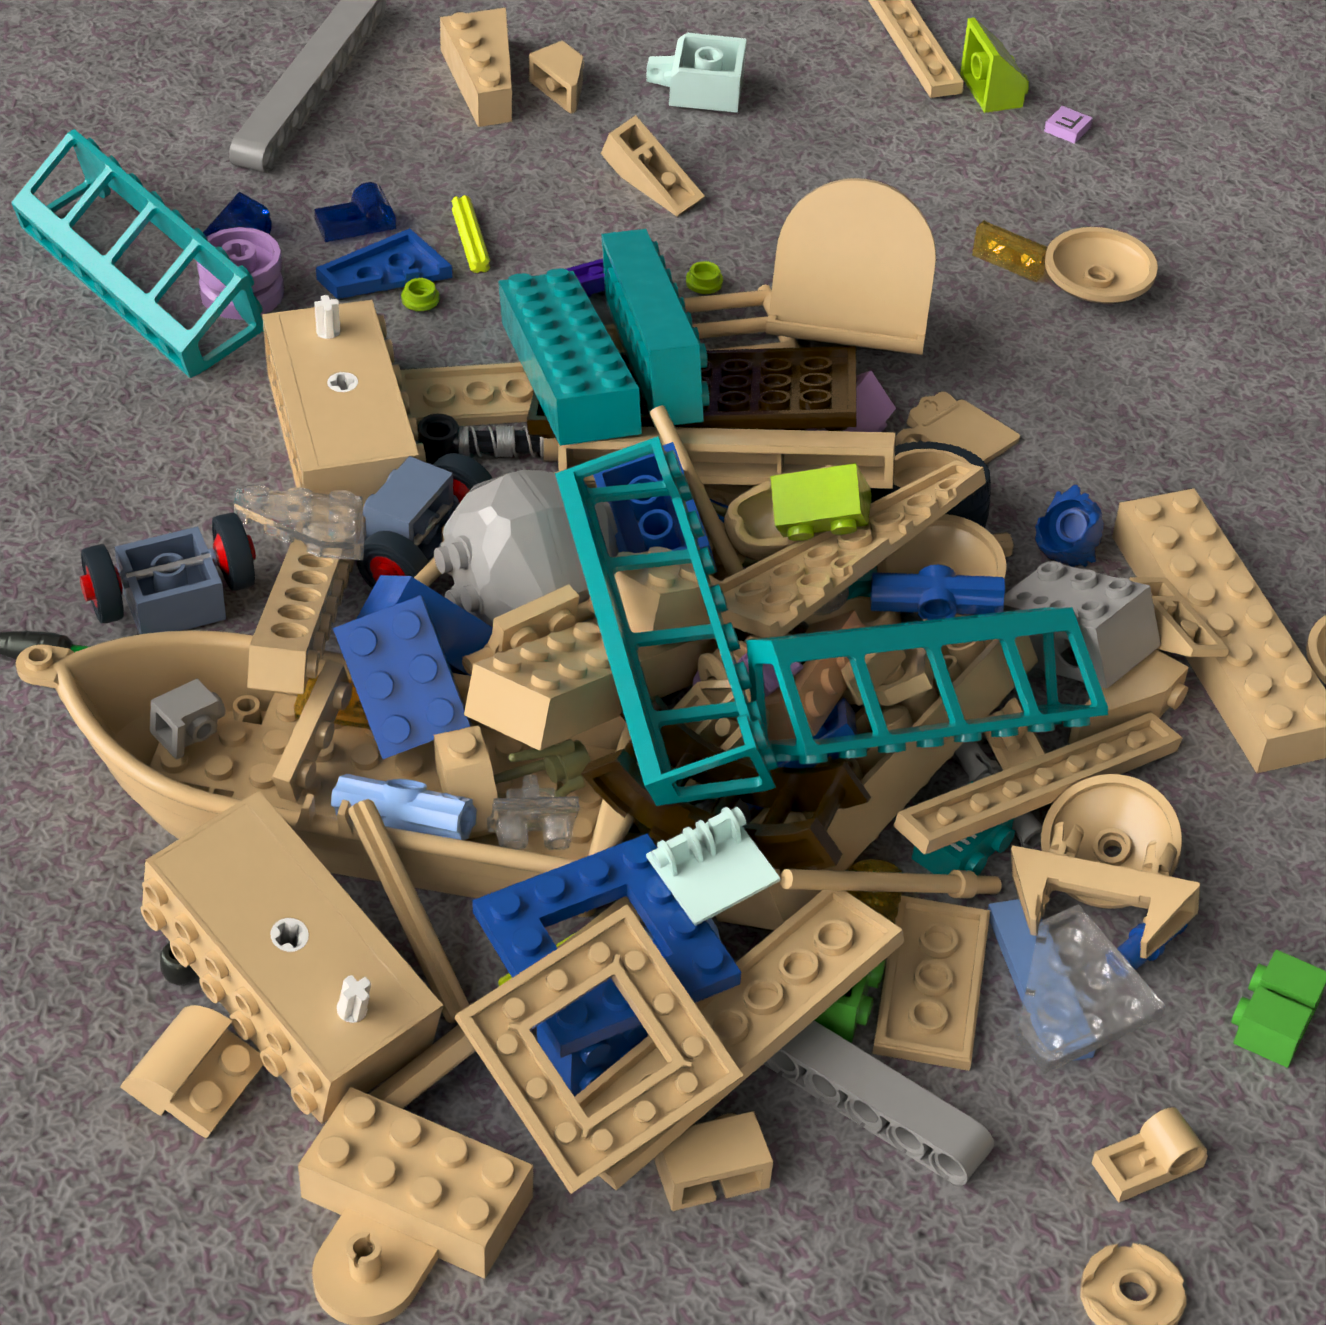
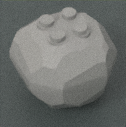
M520 470L478 483L466 494L444 525V542H441L440 547L435 548L434 559L438 570L441 573L447 572L454 579L455 584L451 590L446 591L445 598L493 627L494 618L568 584L578 593V604L590 598L555 473ZM600 502L595 505V510L610 557H616L619 551L616 545L615 534L618 531L609 503Z

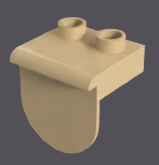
M861 178L842 179L824 184L802 198L787 216L778 238L766 334L922 355L935 272L936 249L931 228L917 205L896 188L879 181Z

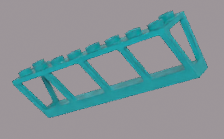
M75 129L66 134L11 202L23 230L189 378L204 372L264 331L261 318L263 308L253 293L252 286L254 285V280L250 272L243 265H235L222 247L217 246L215 248L210 244L204 233L197 227L191 228L178 210H170L155 191L149 192L146 190L135 174H127L112 155L107 157L101 152L99 146L92 138L86 139ZM74 147L85 180L82 184L46 206L34 196V193L67 152ZM110 188H112L139 211L140 214L106 255H101L77 234L72 227L98 196L106 198L111 194ZM82 196L63 219L55 214V212ZM150 221L184 251L149 293H145L114 265ZM195 259L226 287L193 328L187 330L157 303L189 263ZM233 301L236 310L249 326L202 357L198 347L199 340L230 302Z
M659 436L555 473L644 786L655 805L762 792L776 788L770 770L779 768L771 743L767 741L763 730L766 726L756 700L749 703L745 690L753 688L752 681L745 662L736 663L733 651L741 649L732 622L727 624L723 622L721 613L728 611V606L720 584L715 586L711 584L709 575L716 573V568L708 547L700 549L697 538L705 536L697 511H688L686 502L692 500L693 496L686 476L682 474L674 450L665 452ZM649 454L655 455L663 481L598 488H588L583 480L593 474ZM671 496L687 549L621 557L609 556L595 510L597 503ZM692 564L711 623L639 633L632 632L615 574L626 570ZM716 639L735 701L664 711L654 710L637 650L640 647ZM739 716L737 719L745 745L672 770L661 734L662 726ZM743 757L751 758L759 774L758 777L694 786L678 787L676 785L677 780Z
M1043 607L746 640L748 669L753 688H750L751 702L756 700L766 726L763 730L767 741L769 739L763 664H772L796 736L793 739L770 741L778 762L799 760L800 764L822 763L828 761L827 753L839 752V758L867 756V748L878 747L879 753L906 751L907 742L916 741V747H938L944 745V737L954 736V742H974L982 740L981 732L991 731V737L1019 735L1018 727L1027 726L1028 732L1055 730V725L1062 724V721L1063 727H1082L1091 725L1090 717L1108 715V705L1073 607ZM1064 631L1068 635L1091 700V705L1061 704L1058 701L1054 632ZM1042 634L1047 704L1037 705L1015 643L1016 637ZM997 639L1001 644L1024 712L965 720L941 647L943 645ZM924 648L949 722L888 730L865 662V655ZM847 657L850 661L872 732L826 739H813L791 671V664L794 662Z

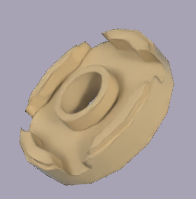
M1132 1243L1131 1247H1118L1119 1244L1106 1246L1091 1257L1081 1278L1080 1298L1087 1315L1096 1325H1178L1186 1307V1295L1183 1287L1184 1280L1179 1269L1163 1253L1147 1245ZM1127 1282L1137 1283L1145 1289L1148 1297L1141 1301L1128 1299L1122 1294L1119 1286Z

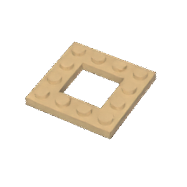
M628 904L469 1005L454 1017L570 1194L744 1076ZM611 978L668 1064L587 1117L530 1030Z

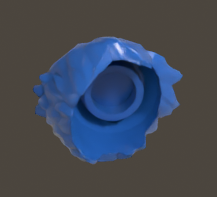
M1073 485L1063 494L1060 491L1056 492L1054 499L1047 508L1045 516L1038 518L1035 526V540L1040 551L1050 560L1068 564L1071 567L1079 564L1087 567L1088 562L1093 563L1097 560L1095 552L1096 547L1102 540L1104 521L1102 520V512L1098 504L1088 498L1089 494H1081L1078 485Z

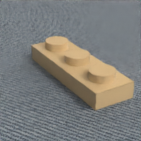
M326 660L274 771L272 778L278 795L282 799L297 803L303 788L308 789L311 786L316 774L318 755L321 749H327L332 741L335 729L334 720L339 710H345L349 704L352 695V684L349 683L344 664Z

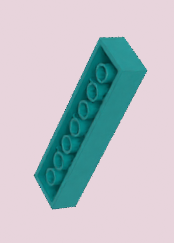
M647 229L601 234L607 308L649 415L652 409L663 405L674 425L704 422L703 406H709L708 385L706 381H702L701 368H707L705 343H700L698 328L693 327L691 313L686 312L684 298L679 297L677 283H672L671 270L666 268L664 255L659 253L658 242L651 240Z
M557 268L547 271L544 275L531 276L525 273H518L509 276L506 280H498L503 327L559 445L642 434L639 387L574 271Z

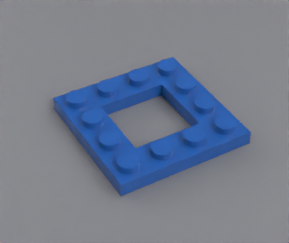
M648 833L472 900L474 916L512 978L558 949L545 929L546 927L627 896L666 957L664 959L694 1003L738 986L741 983L740 969L707 920L697 926L693 924L647 859L646 854L657 849ZM609 979L540 1025L559 1057L562 1058L642 1024L612 979Z

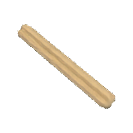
M370 799L362 800L351 806L348 813L431 990L443 1004L442 1013L446 1021L455 1023L457 1022L454 1018L456 1014L468 1007L469 1003L374 802Z

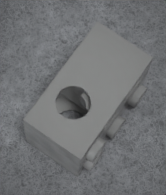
M1048 561L1041 564L1036 571L1004 595L1003 612L1043 607H1073L1099 683L1103 688H1109L1161 646L1150 585L1133 582L1127 578H1116L1096 573L1090 569L1083 570L1063 565L1057 561ZM1064 631L1054 632L1056 674L1084 682L1079 666L1068 664L1060 656L1064 650L1071 646L1068 635ZM1042 634L1029 635L1038 659L1033 668L1045 671Z

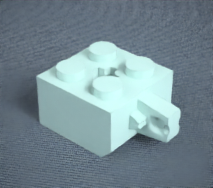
M686 33L677 41L675 56H649L646 74L647 82L670 87L669 106L738 113L744 77L747 39Z

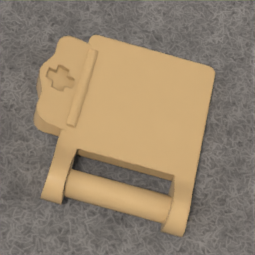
M939 392L935 396L922 397L918 406L910 410L907 425L911 428L903 429L895 436V446L919 442V440L923 442L946 443L971 451L987 464L1018 443L1020 435L969 402L962 399L956 401L949 393Z

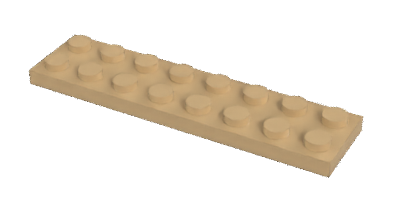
M822 890L736 962L741 971L740 985L695 1003L744 1076L598 1176L615 1190L619 1189L904 943L903 929L846 891ZM648 1035L577 1094L575 1099L587 1117H589L664 1067L668 1062Z

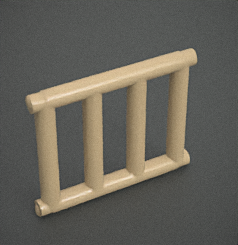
M762 285L758 288V291L684 298L686 312L693 313L763 305L769 316L772 290L769 285ZM768 316L693 324V327L698 328L700 339L766 332ZM778 336L780 342L711 350L800 347L796 338Z

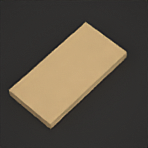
M520 362L400 370L402 377V388H400V391H407L410 404V414H407V416L415 417L417 429L419 422L424 417L437 413L453 417L459 426L527 422L534 390Z
M897 895L893 923L903 929L904 943L887 957L872 1054L970 1071L990 910Z

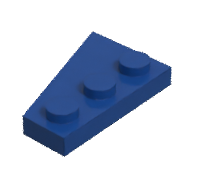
M410 228L316 267V280L337 299L405 287L408 281L415 278H425L432 282L452 278V265Z

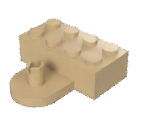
M350 1087L298 1164L301 1197L341 1215L314 1259L312 1278L315 1296L320 1306L331 1317L349 1325H379L394 1319L410 1305L438 1258L485 1279L533 1198V1165Z

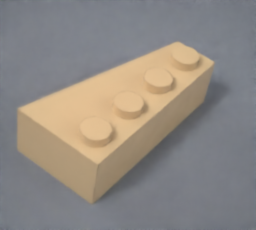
M506 7L472 13L459 12L452 16L440 17L441 52L478 127L512 122V83Z

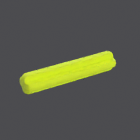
M466 195L461 198L456 196L452 200V212L470 270L473 273L487 272L490 269V258L472 201Z

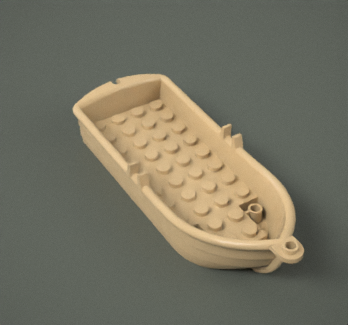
M190 630L165 631L123 637L77 652H73L69 648L51 645H34L24 649L16 659L18 676L26 683L56 689L69 714L121 787L160 826L178 839L259 790L330 873L380 881L348 813L351 807L350 801L342 800L337 815L334 807L331 806L332 790L335 788L339 776L351 774L381 781L391 779L415 780L426 784L427 790L443 793L436 771L434 740L382 759L343 654L324 651L323 659H319L317 678H309L304 694L247 688L249 645L253 635ZM328 659L344 664L349 683L352 684V695L346 709L339 710L334 720L335 729L330 745L327 749L322 748L318 755L316 774L311 786L308 789L303 788L297 803L279 797L272 776L321 670ZM453 673L466 706L471 676ZM198 678L210 692H215L219 695L225 706V716L218 719L216 733L210 735L204 741L195 742L185 747L184 756L176 760L150 733L151 700ZM619 716L564 741L569 739L581 741L592 762L625 748L631 737L627 723ZM470 718L472 723L470 727L480 726L491 760L493 775L544 759L538 758L510 762L508 756L511 753L534 748ZM541 770L495 784L504 831L459 840L386 827L414 888L479 898L621 844L633 823L634 817L628 813L623 818L595 792L583 777L585 787L571 792L516 835H509L508 829L564 785L561 781L553 783L546 770ZM597 908L589 910L577 916H592Z

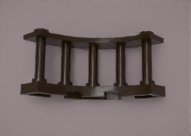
M658 695L651 697L654 710H670ZM622 710V712L620 713V716H621V717L624 719V721L626 722L625 716H624V713H623V710ZM684 723L661 727V734L668 758L674 769L725 752V750L695 733ZM631 739L625 748L589 762L581 773L595 792L618 814L625 818L629 813L636 820L650 828L651 830L648 835L658 842L661 840L666 842L682 834L683 829L686 827H690L692 830L695 829L696 822L700 820L707 823L709 819L720 814L721 809L725 807L732 810L740 798L743 802L770 808L762 824L746 822L742 827L773 869H780V873L785 869L822 870L836 866L842 856V852L827 833V830L837 810L867 803L871 798L845 760L815 768L779 767L770 770L776 788L762 792L718 797L710 813L687 802L656 806L644 786ZM740 758L677 780L676 785L678 787H685L690 778L700 784L753 778L758 777L759 774L751 760ZM790 811L815 812L810 819L784 824Z

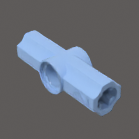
M345 774L339 776L338 782L332 790L331 806L334 807L336 815L342 800L350 801L351 806L362 800L370 799L374 802L385 827L466 840L469 838L470 832L476 823L477 808L474 807L472 799L427 790L426 784L415 780L391 779L381 781Z

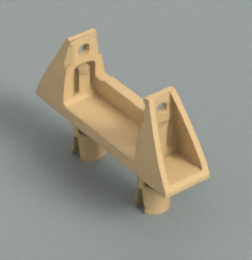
M1064 821L1055 825L1049 852L1012 845V877L1031 935L1037 936L1039 923L1044 915L1052 891H1061L1148 909L1147 916L1143 919L1146 925L1143 937L1141 938L1140 958L1145 959L1166 943L1198 913L1200 882L1170 877L1177 849L1169 842L1159 860L1156 859V840L1148 842L1141 871L1076 858L1080 843L1084 837V831L1075 824L1067 841H1064Z

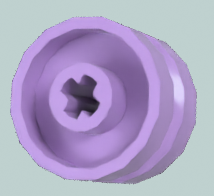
M242 227L223 229L206 237L208 242L215 248L217 246L222 247L235 265H243L250 272L254 280V285L252 286L253 293L263 308L261 316L271 312L281 303L284 294L283 278L281 275V251L278 242L273 237L257 229ZM197 262V270L200 277V296L203 305L208 309L226 286ZM233 301L230 302L220 315L228 319L243 320L236 310Z

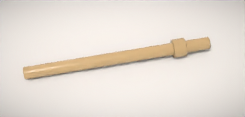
M662 405L652 409L650 415L664 444L674 443L700 519L728 577L744 570L665 406Z
M785 869L780 875V884L784 889L948 893L952 898L970 899L976 894L996 895L1000 892L1002 886L1001 880L997 876H980L969 870H953L949 874Z

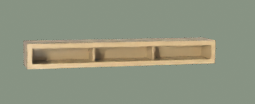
M641 427L642 434L562 446L558 443L559 471L659 436L662 445L665 444L656 427ZM675 427L702 484L759 485L771 480L770 476L820 469L829 464L831 467L856 463L870 488L893 489L895 433ZM593 475L583 479L584 481H595Z

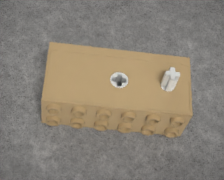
M329 295L321 296V301H316L313 308L262 314L267 374L302 513L306 510L354 516V524L364 523L366 520L363 516V508L367 498L371 494L377 493L386 483L389 474L394 469H398L409 456L426 462L423 444H416L415 442L418 441L415 417L407 416V414H410L407 391H400V388H402L400 367L398 364L392 365L394 363L391 339L384 340V338H387L384 315H377L373 300L339 304L338 299L330 300Z
M259 790L145 860L144 882L142 883L143 900L140 909L146 923L154 931L161 930L168 938L172 953L178 962L184 967L190 965L200 977V985L206 996L213 1003L220 1002L230 1014L231 1024L237 1034L244 1040L249 1038L261 1051L260 1057L266 1069L274 1077L281 1076L291 1088V1096L295 1104L304 1114L309 1115L312 1113L323 1124L330 1118L350 1087L367 1093L410 1063L433 1044L443 1004Z

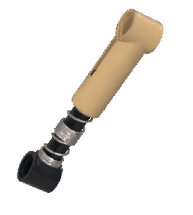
M439 413L424 417L418 425V443L423 444L426 463L431 465L442 456L450 453L462 454L470 457V453H477L480 458L484 453H494L495 457H512L513 455L517 457L519 453H531L534 458L536 453L540 452L543 461H558L557 439L542 438L539 435H528L525 425L521 430H514L513 426H496V430H492L488 426L486 431H475L472 426L469 428L467 426L461 427L453 417Z

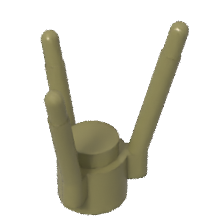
M569 739L541 751L534 748L511 753L508 756L510 762L538 758L544 759L494 775L495 784L541 770H546L553 783L561 781L564 784L508 829L509 835H516L571 792L586 786L581 773L591 760L581 741Z

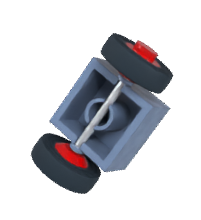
M457 453L446 454L433 465L409 456L398 469H394L389 474L386 483L377 493L371 494L367 498L363 508V516L366 520L365 542L357 553L356 561L359 572L366 583L373 589L380 575L412 576L414 578L433 558L435 548L441 546V528L446 524L474 485L493 479L490 473L474 459Z
M226 513L212 519L214 543L213 548L210 549L207 548L198 526L115 546L117 567L113 565L110 554L104 544L82 549L81 562L84 575L79 576L84 598L86 602L91 601L99 622L107 624L123 619V593L139 634L183 631L226 620L223 585L215 566L218 564L227 585L232 591L246 589L255 584L253 562L256 559L255 548L251 536L246 535L236 513Z

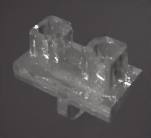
M525 775L522 788L507 789L506 798H494L491 816L487 818L488 832H496L500 847L522 850L527 847L529 842L528 831H543L545 848L549 850L568 849L573 839V826L580 810L578 796L555 797L554 788H539L536 775Z

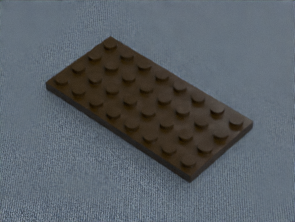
M856 346L706 350L707 368H701L702 381H706L708 385L709 406H703L704 422L674 425L681 428L765 430L825 428L828 431H843L848 427H857ZM619 352L637 384L625 352ZM639 389L641 427H654ZM533 392L527 416L528 435H539L542 438L548 439L556 438L537 396Z

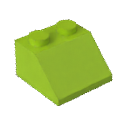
M975 17L968 18L960 76L984 113L1022 108L1024 97L1029 91L1027 76L1022 73L1013 55L1009 54L997 37Z
M856 463L770 476L775 527L783 538L788 537L792 541H804L813 538L814 533L831 531L835 535H845L856 532L857 527L869 524L871 488Z

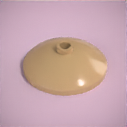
M1083 227L1060 234L1051 241L1045 256L1047 273L1061 289L1079 299L1102 304L1126 302L1141 296L1154 284L1158 270L1154 254L1143 242L1124 232L1102 227Z
M948 514L941 516L877 565V573L918 574L924 567L939 564L952 568L956 575L993 576L1005 579L1006 574L1005 554L996 538L979 524L963 517ZM956 614L955 617L967 616L970 614Z
M1104 774L1081 780L1066 789L1053 802L1044 819L1041 832V849L1044 852H1049L1055 825L1064 821V841H1067L1075 824L1084 831V837L1080 843L1076 858L1141 871L1147 844L1151 840H1156L1157 860L1161 858L1168 842L1177 849L1170 877L1174 874L1180 860L1182 834L1175 810L1165 796L1156 788L1134 777ZM1110 846H1117L1121 849V853L1116 857H1109L1104 852ZM1067 893L1079 902L1094 907L1116 909L1130 906Z

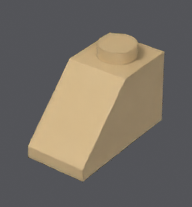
M563 40L530 53L529 82L570 114L576 112L583 84V56Z
M480 726L434 735L436 771L443 793L470 798L473 801L474 807L477 808L476 823L468 839L504 831L491 760Z

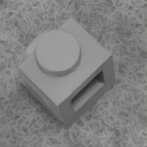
M197 678L151 700L150 733L177 760L184 756L185 747L195 742L204 741L210 735L217 732V721L225 716V706L219 695L215 692H210Z

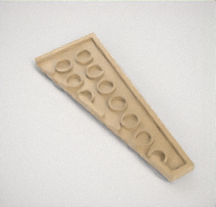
M954 460L871 503L869 524L857 527L856 532L845 535H835L831 531L814 533L813 538L798 541L722 580V591L728 606V611L721 613L723 622L725 624L732 622L733 627L761 638L784 636L984 485L986 479L983 467Z

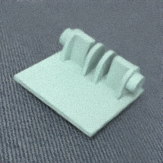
M728 807L721 809V813L709 819L707 823L700 820L696 822L695 829L692 830L690 827L684 828L682 834L666 842L664 840L657 843L658 848L646 854L649 862L695 926L781 881L779 875L742 827L746 824V819L738 807L732 810Z

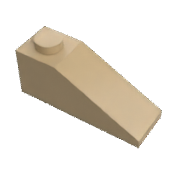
M636 115L609 133L601 155L621 178L675 216H680L704 199L705 195Z
M1130 577V581L1150 585L1161 646L1157 649L1188 657H1227L1230 649L1167 578Z
M1157 649L1154 650L1109 688L1101 687L1108 705V715L1090 717L1091 725L1072 727L1068 743L1077 742L1150 712L1160 718L1169 707L1174 710L1177 709L1188 692V687L1184 685L1189 667ZM1089 699L1085 705H1091V700Z

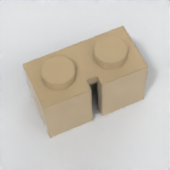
M754 1111L739 1115L732 1113L724 1114L713 1121L692 1125L654 1158L672 1211L716 1201V1194L711 1181H720L725 1198L770 1188L773 1160Z

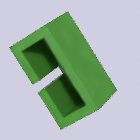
M1276 949L1268 966L1259 963L1248 987V990L1254 992L1251 1000L1242 996L1231 1020L1232 1024L1239 1026L1233 1044L1288 1068L1326 987V971Z

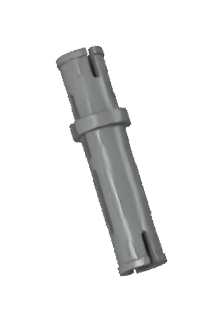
M976 741L963 742L952 756L968 774L969 783L1003 771L999 763L995 760H990ZM1030 811L1014 818L1012 829L1015 830V836L1021 843V846L1031 849L1040 845L1042 824Z

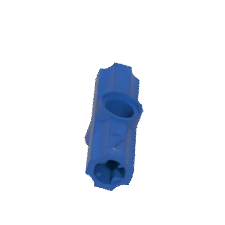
M939 564L924 567L918 574L872 572L871 611L918 612V615L923 620L955 617L956 614L979 615L1003 612L1005 579L993 576L956 575L952 568Z

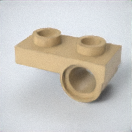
M1172 1107L1164 1109L1149 1118L1142 1126L1139 1134L1095 1151L1092 1165L1118 1203L1203 1168L1208 1155L1206 1147L1180 1111Z

